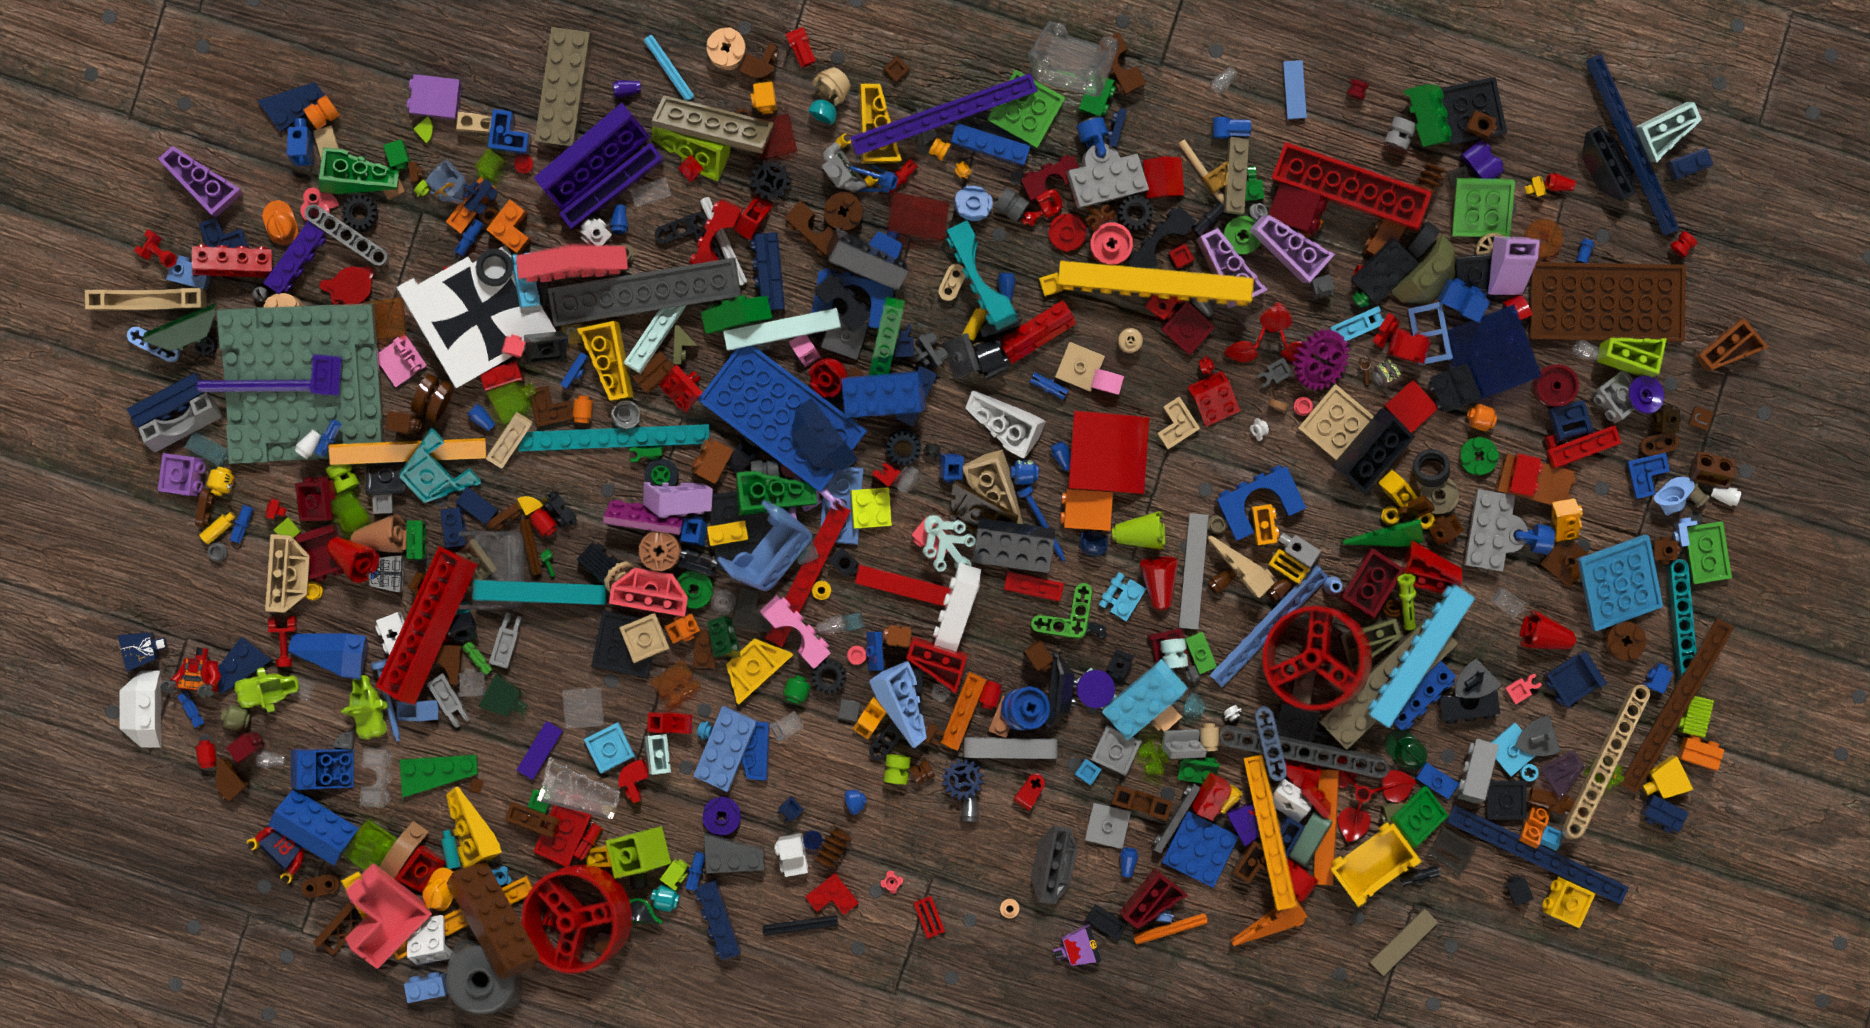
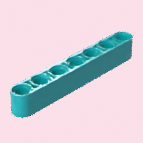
M1680 559L1671 560V564H1667L1666 568L1677 683L1686 670L1683 666V661L1686 658L1691 661L1697 651L1689 567L1686 561ZM1676 563L1681 565V570L1678 573L1674 571ZM1678 582L1683 584V589L1680 592L1676 590ZM1680 601H1683L1685 604V608L1682 611H1679L1677 607ZM1682 620H1685L1687 624L1684 630H1681L1679 627ZM1684 639L1689 643L1686 649L1681 647V642Z
M473 580L472 599L606 605L605 585Z

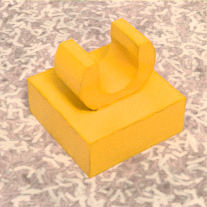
M1542 176L1532 178L1533 184L1525 187L1526 194L1536 192L1537 197L1547 195Z

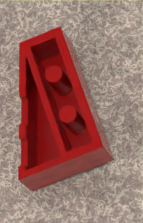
M1411 541L1402 567L1405 569L1402 575H1413L1415 577L1414 587L1443 594L1448 586L1456 585L1459 588L1461 587L1462 568L1420 544Z
M913 636L906 659L929 673L956 694L968 653L958 650L955 652L935 646L933 642Z

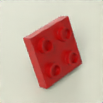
M676 365L669 371L659 386L675 402L676 406L686 413L703 394L695 385L701 379L699 375L694 378L697 374L694 371L687 376Z

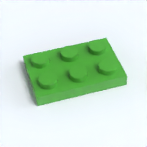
M1723 521L1688 526L1687 531L1690 545L1686 546L1692 584L1732 578Z

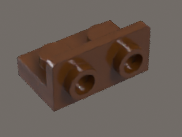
M699 628L700 631L695 633L693 667L716 669L717 665H720L721 657H714L709 630Z

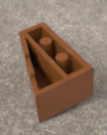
M1742 318L1734 322L1694 357L1705 371H1709L1769 347L1746 319Z

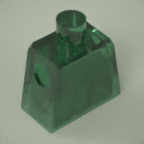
M499 673L495 674L478 705L480 708L507 717L511 715L513 710L523 715L528 707L526 703L519 700L523 692Z

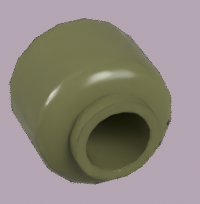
M230 705L227 710L223 709L220 720L223 721L224 728L240 732L242 729H246L250 715L247 709Z

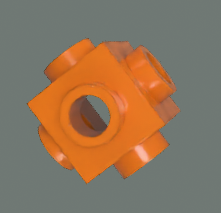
M692 613L685 617L676 616L673 618V623L665 626L673 644L682 639L685 643L695 638L693 634L700 631Z

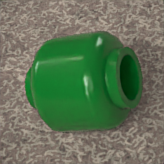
M796 675L795 678H788L783 690V695L786 697L785 700L800 705L801 702L807 700L811 686L806 683V678Z

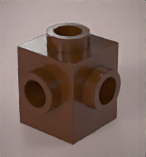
M1455 514L1446 518L1444 515L1433 520L1434 524L1429 527L1430 534L1437 545L1444 542L1446 545L1452 543L1464 531Z
M1660 537L1659 540H1650L1653 557L1655 560H1659L1660 564H1671V560H1677V556L1680 555L1678 541H1671V537Z

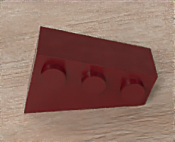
M1154 868L1119 913L1124 919L1139 929L1165 909L1171 908L1173 904L1182 898L1188 897V894L1157 868Z

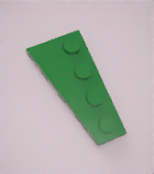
M478 755L400 759L402 798L479 774Z

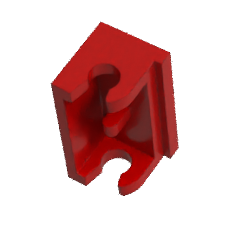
M883 463L882 465L888 469V471L883 469L882 472L885 475L876 469L872 474L890 487L901 472Z

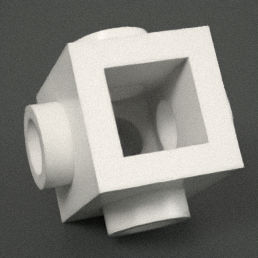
M594 218L586 219L580 226L579 232L583 235L581 239L587 245L602 246L612 235L606 229L607 225L600 218L597 220Z

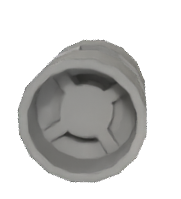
M1394 117L1390 125L1392 130L1387 132L1384 143L1397 150L1407 151L1411 142L1409 137H1412L1416 130L1415 123L1401 117Z

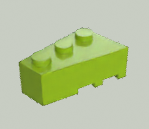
M1610 338L1600 344L1597 362L1637 376L1648 375L1654 377L1660 372L1667 339Z

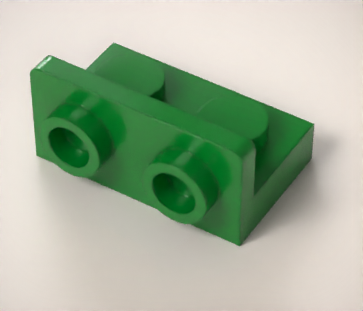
M426 520L407 521V559H426Z
M1205 757L1204 760L1180 758L1177 779L1203 784L1209 772L1217 775L1220 763L1211 757Z

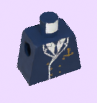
M153 632L118 635L126 671L137 669L159 659L158 650L168 647L165 637L155 639Z

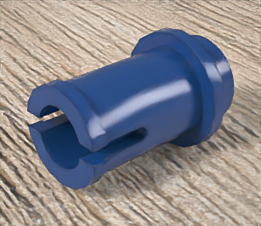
M1583 238L1582 242H1580L1581 247L1576 261L1588 263L1592 248L1595 245H1593L1594 241Z

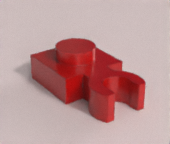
M1388 313L1379 327L1380 332L1374 337L1372 342L1376 343V346L1383 348L1387 338H1391L1393 332H1396V329L1399 328L1400 321L1394 315Z

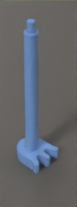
M388 659L371 662L372 670L377 669L379 677ZM382 691L384 700L387 701L388 705L387 712L393 736L396 742L400 741V733L391 697Z

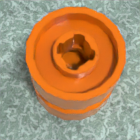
M327 95L318 99L316 105L311 104L303 109L317 130L325 126L327 120L332 121L340 116Z

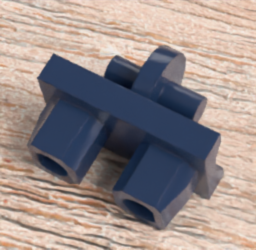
M485 178L480 185L476 181L471 186L465 183L464 187L468 190L463 196L468 200L464 206L468 210H473L481 215L486 209V206L480 202L482 197L485 195L492 201L498 192L492 187L493 184Z

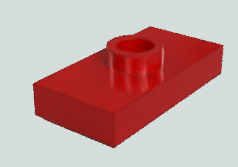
M1309 778L1303 780V795L1324 818L1330 816L1331 803L1326 799L1324 792L1319 790Z

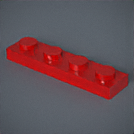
M1616 425L1548 449L1546 453L1551 467L1556 468L1616 446L1622 442Z

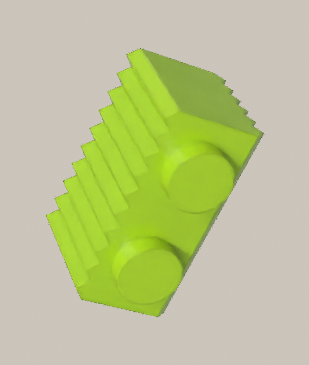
M1694 696L1677 725L1679 732L1705 738L1714 700Z

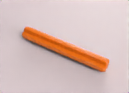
M1204 913L1136 933L1133 937L1138 945L1208 923L1207 916Z

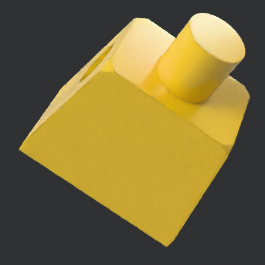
M1674 755L1669 756L1650 770L1648 776L1651 782L1642 785L1647 796L1657 792L1661 798H1668L1693 790L1678 757Z

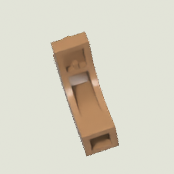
M412 821L392 846L379 868L395 879L429 831Z

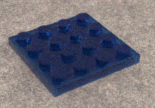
M1515 304L1482 316L1480 322L1472 320L1447 330L1454 367L1469 362L1483 397L1481 399L1542 377Z

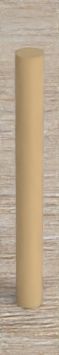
M1184 139L1178 143L1203 178L1209 174ZM1218 190L1214 195L1224 205L1225 196L1221 190Z

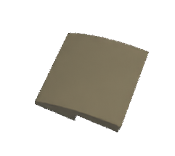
M475 539L456 552V554L478 564L467 588L469 592L473 590V580H485L497 570Z

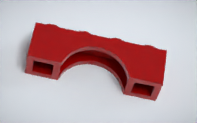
M725 199L715 202L712 209L714 215L705 224L704 230L707 231L704 237L701 236L696 245L699 249L696 255L693 254L691 256L690 265L719 260L713 250L714 237L722 228L735 227L744 208Z

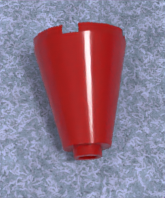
M334 537L327 544V552L351 581L362 583L369 579L367 576L371 572L374 573L379 564V554L372 547L340 537Z
M1158 556L1157 559L1152 561L1151 557L1140 561V568L1152 607L1158 611L1167 610L1172 604L1178 560L1175 557Z
M1535 610L1530 611L1532 613L1530 616H1525L1519 635L1523 637V642L1520 641L1522 647L1569 650L1575 645L1576 636L1574 632Z

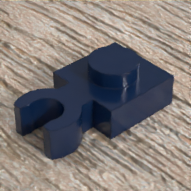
M907 324L908 329L905 332L901 331L899 327L898 333L900 338L896 340L895 357H914V337H908V334L911 332L910 324Z

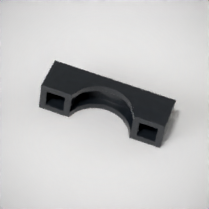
M1180 206L1177 209L1173 207L1166 215L1168 219L1163 224L1160 221L1153 229L1156 233L1151 238L1147 236L1140 244L1142 248L1138 252L1134 250L1127 258L1129 260L1127 265L1134 268L1154 269L1158 265L1155 258L1157 242L1168 235L1183 237L1197 221Z

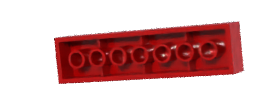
M1288 142L1284 143L1272 175V181L1278 184L1283 183L1321 194L1328 201L1418 232L1432 197L1431 191Z

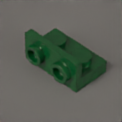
M722 616L708 621L707 625L714 657L719 658L725 655L732 658L740 657L733 620Z

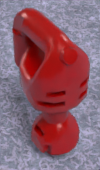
M1050 189L1037 196L1036 200L1040 208L1034 212L1027 211L1023 213L1025 217L1021 220L1024 225L1029 224L1031 227L1036 223L1037 218L1043 215L1046 218L1056 215L1063 207L1059 193L1054 189Z

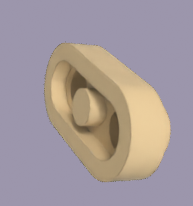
M953 264L948 268L939 287V296L943 300L952 301L956 298L965 279L962 271L963 266ZM959 271L960 276L955 278L952 273ZM946 288H950L952 290V293L950 295L945 294L944 291Z

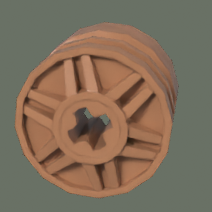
M654 531L648 533L642 539L639 546V556L646 567L654 571H664L673 568L679 562L682 546L680 540L674 534ZM661 545L664 553L658 556L655 548H659Z

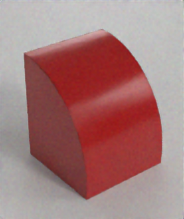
M1522 295L1502 302L1511 323L1533 315Z

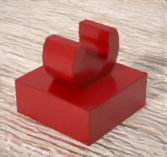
M270 497L264 516L270 519H274L275 514L285 516L287 509L278 506L280 502L278 499Z

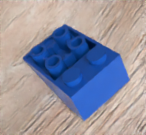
M291 749V788L302 790L354 787V749Z

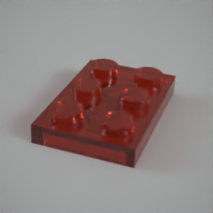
M893 192L887 231L943 241L945 238L949 202Z

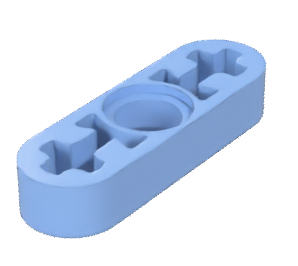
M132 327L127 332V338L131 343L166 361L175 362L181 356L180 350H173L175 356L169 357V354L162 351L163 348L161 347L152 350L149 347V343L141 339L134 340V332L138 333L140 331L139 335L144 336V332L147 331L143 328Z

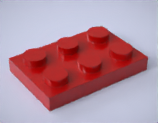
M556 799L550 816L560 819L559 824L554 829L556 832L553 838L541 834L533 852L567 867L573 859L592 814ZM546 822L544 828L547 829L549 822Z

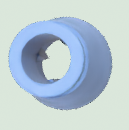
M1329 577L1325 580L1324 590L1327 594L1335 596L1342 591L1343 584L1339 578ZM1337 583L1338 589H1333L1332 585Z

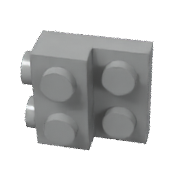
M1622 370L1592 392L1594 402L1603 407L1606 411V418L1614 423L1623 420L1635 410L1628 394L1633 379L1628 372Z

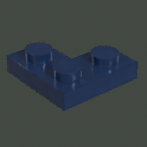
M217 217L199 223L203 238L208 247L224 245L228 248H236L238 246L249 248L243 229L224 235L219 218Z

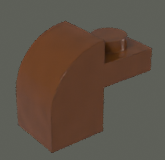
M769 43L761 60L747 53L739 72L753 80H765L772 76L776 68L771 65V62L775 63L779 55L777 46Z

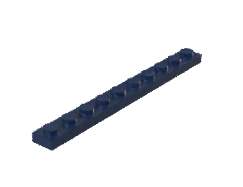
M1602 54L1586 60L1588 70L1596 82V88L1602 95L1604 106L1610 113L1611 121L1619 133V139L1627 151V157L1635 169V175L1640 180L1643 193L1648 198L1651 211L1656 216L1659 229L1663 232L1664 236L1678 230L1679 226Z
M1453 805L1446 820L1449 824L1616 903L1622 904L1629 889L1628 886L1541 845L1537 848L1519 841L1520 835L1457 805Z

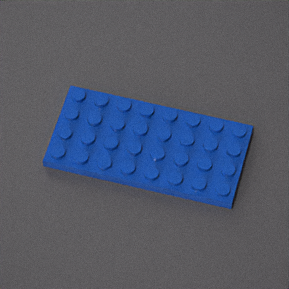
M754 346L736 349L698 399L700 403L820 493L838 470L815 467L791 436L796 409L812 398L851 451L854 450L867 432V430L851 418H846L843 412Z

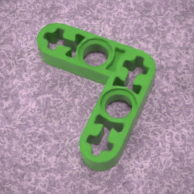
M1081 583L1076 587L1070 619L1037 615L1031 621L1033 630L1039 634L1073 639L1083 638L1088 628L1093 597L1092 588L1086 583ZM1083 588H1086V590L1089 592V594H1085L1084 601H1088V604L1084 602H1077V600L1081 601L1082 595L1081 593H1079V591H1082ZM1084 606L1086 608L1085 615L1078 616L1076 608ZM1074 618L1078 620H1085L1084 623L1082 621L1080 622V628L1083 629V631H1080L1078 635H1076V632L1073 630V628H1077L1078 624L1077 621H1074ZM1042 620L1044 624H1049L1050 620L1051 631H1047V626H1041V629H1038V626L1035 625V623H1039V621ZM1057 622H1062L1064 630L1056 632L1054 625Z

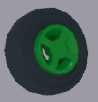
M659 458L647 465L644 478L645 482H650L651 486H662V483H669L668 486H675L679 473L672 461Z

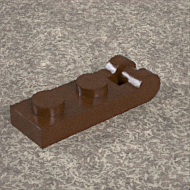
M511 802L505 819L511 823L553 838L556 833L554 831L555 826L560 821L557 817L515 802ZM545 821L549 822L547 829L543 827Z

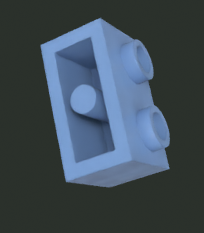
M179 255L176 264L169 268L166 280L208 290L212 276L192 275V262H189L190 258Z
M439 972L427 974L428 977L420 978V976L408 978L409 980L404 984L407 1003L445 996L448 993L446 973L439 974Z

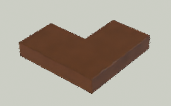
M549 386L529 390L537 427L574 420V417H572L573 406L571 400L552 404Z

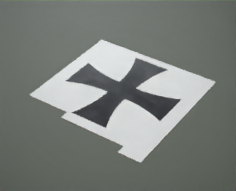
M506 245L499 248L511 257V253ZM492 256L484 261L483 271L486 276L497 279L504 275L506 266L501 258ZM469 257L420 284H417L413 278L397 287L456 388L512 357L501 353L507 336L510 337L511 334L522 337V341H524V335L556 332L541 304L534 307L520 308L513 271L506 283L500 286H489L480 281L475 268L477 261L472 263Z

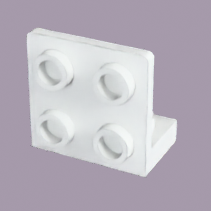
M443 915L429 917L407 939V958L416 965L450 959L452 951L445 945V920Z

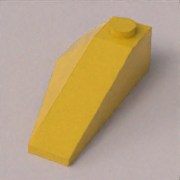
M455 787L448 792L446 796L450 816L455 820L456 829L453 831L454 836H458L460 846L457 847L463 867L466 868L485 860L488 862L502 853L495 834L460 788Z

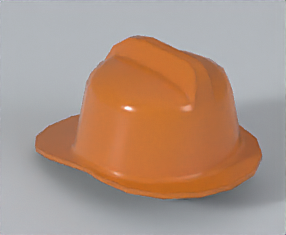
M276 200L268 203L262 214L267 233L276 244L289 245L298 236L299 231L293 211L284 201Z

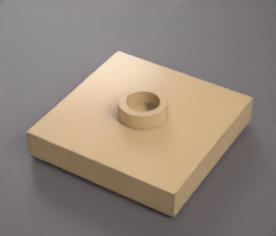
M1069 342L1055 378L1091 392L1095 370L1100 369L1105 356Z
M656 613L619 627L634 663L670 649Z

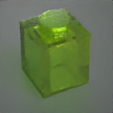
M488 148L474 167L478 169L477 174L485 179L489 177L493 180L506 161Z

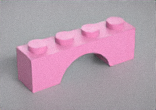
M776 595L760 612L775 628L792 626L799 630L801 645L798 652L814 669L830 654L827 649L829 645L823 638L820 640L816 638L815 634L817 632L810 625L805 626L801 622L804 618L797 611L793 613L789 609L791 604L784 597L780 599Z

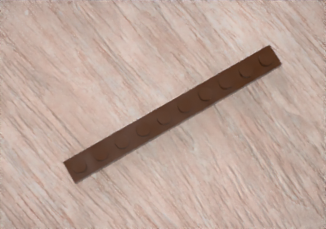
M1716 617L1619 782L1620 785L1635 793L1639 791L1733 632L1734 626Z

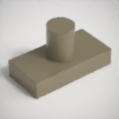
M1299 663L1302 670L1309 668L1303 663ZM1316 671L1295 679L1293 683L1292 695L1308 704L1311 702Z

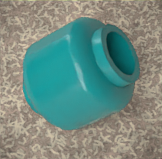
M660 885L657 890L653 889L650 900L654 901L653 907L655 909L671 912L672 909L676 910L680 895L677 894V890L675 891L671 887Z

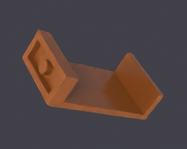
M1503 455L1494 491L1552 505V502L1571 499L1569 491L1570 487L1574 486L1576 476H1574L1575 471L1561 467L1552 468L1551 465L1543 463L1541 474H1538L1536 482H1539V487L1534 496L1507 492L1514 455Z

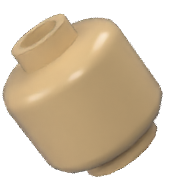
M1127 328L1119 334L1117 339L1118 346L1125 353H1134L1141 348L1143 337L1137 329Z

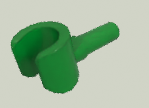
M547 549L542 552L541 559L546 564L550 577H553L555 574L549 560L554 558V556Z

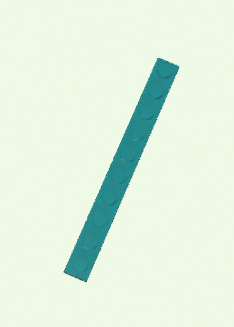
M710 424L633 427L631 429L607 428L526 432L518 444V451L702 444L710 437Z

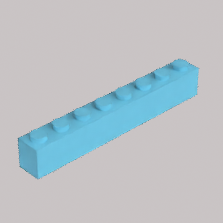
M1456 585L1448 586L1442 594L1444 598L1440 603L1437 602L1431 611L1433 615L1430 619H1426L1421 626L1423 630L1419 636L1415 635L1410 642L1411 648L1408 652L1405 651L1399 659L1401 663L1397 668L1394 667L1389 674L1390 680L1387 684L1384 683L1378 691L1380 695L1376 700L1373 699L1367 708L1369 710L1368 715L1389 728L1475 599Z

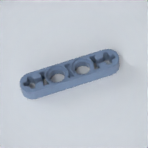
M1261 706L1256 710L1255 718L1268 771L1272 779L1280 781L1286 777L1287 770L1273 713L1268 707ZM1261 711L1269 713V716L1266 718L1268 724L1272 722V725L1260 727V725H1264L1263 719L1259 718ZM1266 729L1274 731V736L1271 739L1263 737V732ZM1270 748H1277L1279 751L1278 756L1275 758L1269 757L1268 750ZM1281 759V762L1277 763L1279 769H1283V771L1280 772V776H1277L1276 773H1272L1275 771L1274 763L1270 765L1269 762H1276Z

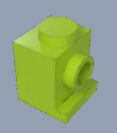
M674 859L660 880L676 891L679 886L677 881L679 883L683 881L687 875L685 870L689 865L682 859Z

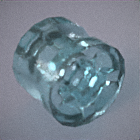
M862 612L843 616L847 623L846 631L865 627L861 621Z

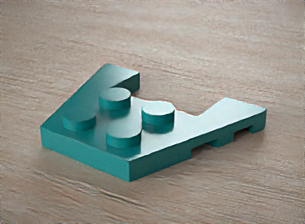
M433 428L430 429L399 473V477L424 503L447 496V493L456 490L461 491L465 487L476 486L481 483V479L471 468L453 479L430 453L444 444V440Z

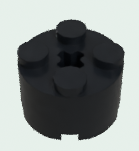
M990 337L972 344L980 367L978 372L980 375H985L982 378L984 381L1006 373L1009 363L1006 356L1002 357L1000 352L1002 346L998 338Z

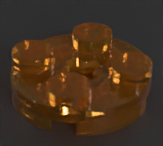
M1539 219L1532 222L1526 228L1524 237L1539 240L1541 233L1547 235V243L1544 241L1539 243L1538 257H1550L1561 248L1564 242L1563 233L1559 225L1554 221Z

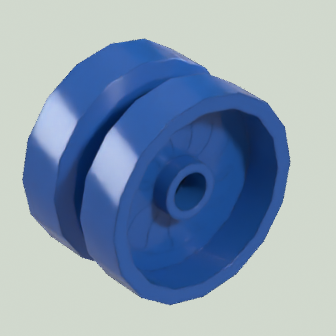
M1035 687L1012 690L1005 695L1001 704L1003 720L1009 727L1019 731L1040 727L1046 722L1050 712L1048 698L1044 692Z

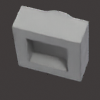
M393 494L372 495L373 514L394 513Z

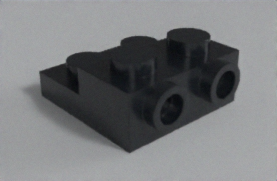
M1019 310L1015 311L1018 321L998 331L995 325L990 326L989 323L983 325V329L980 330L982 340L1018 328L1020 326L1019 323L1022 321Z
M1469 362L1430 377L1429 387L1432 392H1436L1438 397L1436 399L1437 407L1439 410L1443 409L1444 413L1483 398Z

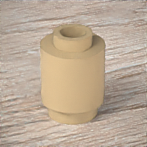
M1206 723L1200 728V743L1207 751H1218V746H1220L1219 727H1215V723Z

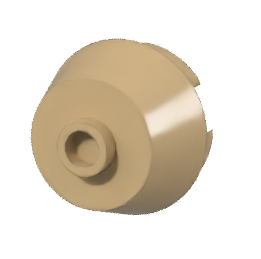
M835 67L817 73V76L812 81L813 86L817 85L820 91L818 93L819 97L822 100L832 102L834 106L843 103L851 89L847 76Z

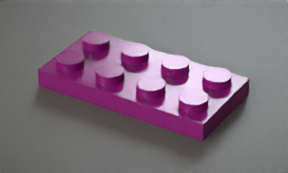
M614 500L609 502L604 514L603 523L680 535L685 516L669 515L667 518H660L640 503L629 504L621 500Z

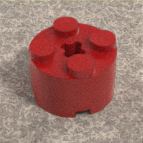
M1397 328L1396 332H1393L1387 354L1398 356L1400 359L1425 364L1431 342L1425 335L1415 333V336H1411V333Z
M1287 858L1295 898L1303 902L1319 880L1313 875L1310 876L1307 870Z

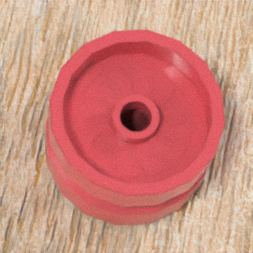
M1115 222L1101 225L1097 231H1094L1090 240L1092 257L1101 265L1117 266L1123 263L1129 257L1133 248V239L1129 230ZM1108 242H1113L1114 248L1110 249V246L1107 247Z

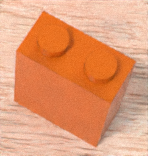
M1066 489V493H1062V504L1065 505V512H1061L1060 524H1064L1063 528L1110 531L1113 492Z

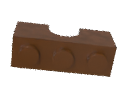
M1119 32L1098 43L1097 53L1101 60L1105 59L1107 72L1116 79L1115 86L1119 93L1123 92L1124 96L1145 86L1146 81L1138 66L1126 70L1121 68L1118 63V57L1128 50Z
M799 201L785 216L787 220L786 225L793 231L797 229L802 234L800 237L807 244L813 243L816 246L814 250L820 256L826 255L828 257L827 245L834 230L828 226L822 233L812 232L809 229V223L815 216V213L802 201Z
M388 410L385 430L419 435V431L422 432L424 420H421L422 416Z
M1117 783L1110 801L1111 804L1138 810L1163 820H1168L1173 803L1170 799Z

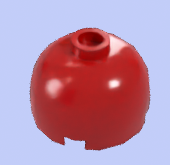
M831 358L819 360L811 366L808 373L809 376L811 375V387L822 397H834L843 390L842 379L848 377L843 364Z

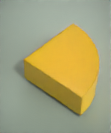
M524 496L517 498L526 516L543 507L542 503L533 497Z

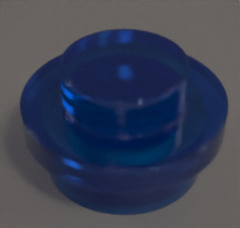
M808 831L803 837V843L806 848L815 850L821 846L822 836L817 831Z

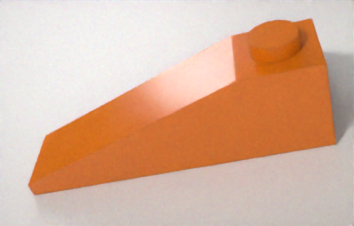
M1298 902L1297 907L1277 911L1275 907L1230 941L1236 946L1290 929L1294 926L1299 927L1306 921L1305 918L1308 916Z

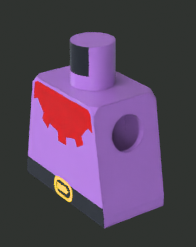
M1086 924L1063 936L1064 946L1054 949L1057 961L1068 957L1071 966L1101 961L1090 924Z

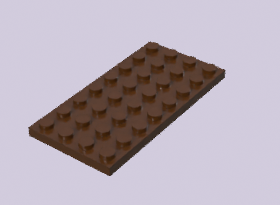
M1536 262L1530 276V309L1533 315L1530 316L1529 339L1606 341L1610 338L1667 339L1666 342H1685L1686 265Z

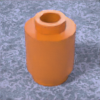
M578 395V399H574L572 414L574 422L589 423V419H592L593 400H589V396Z

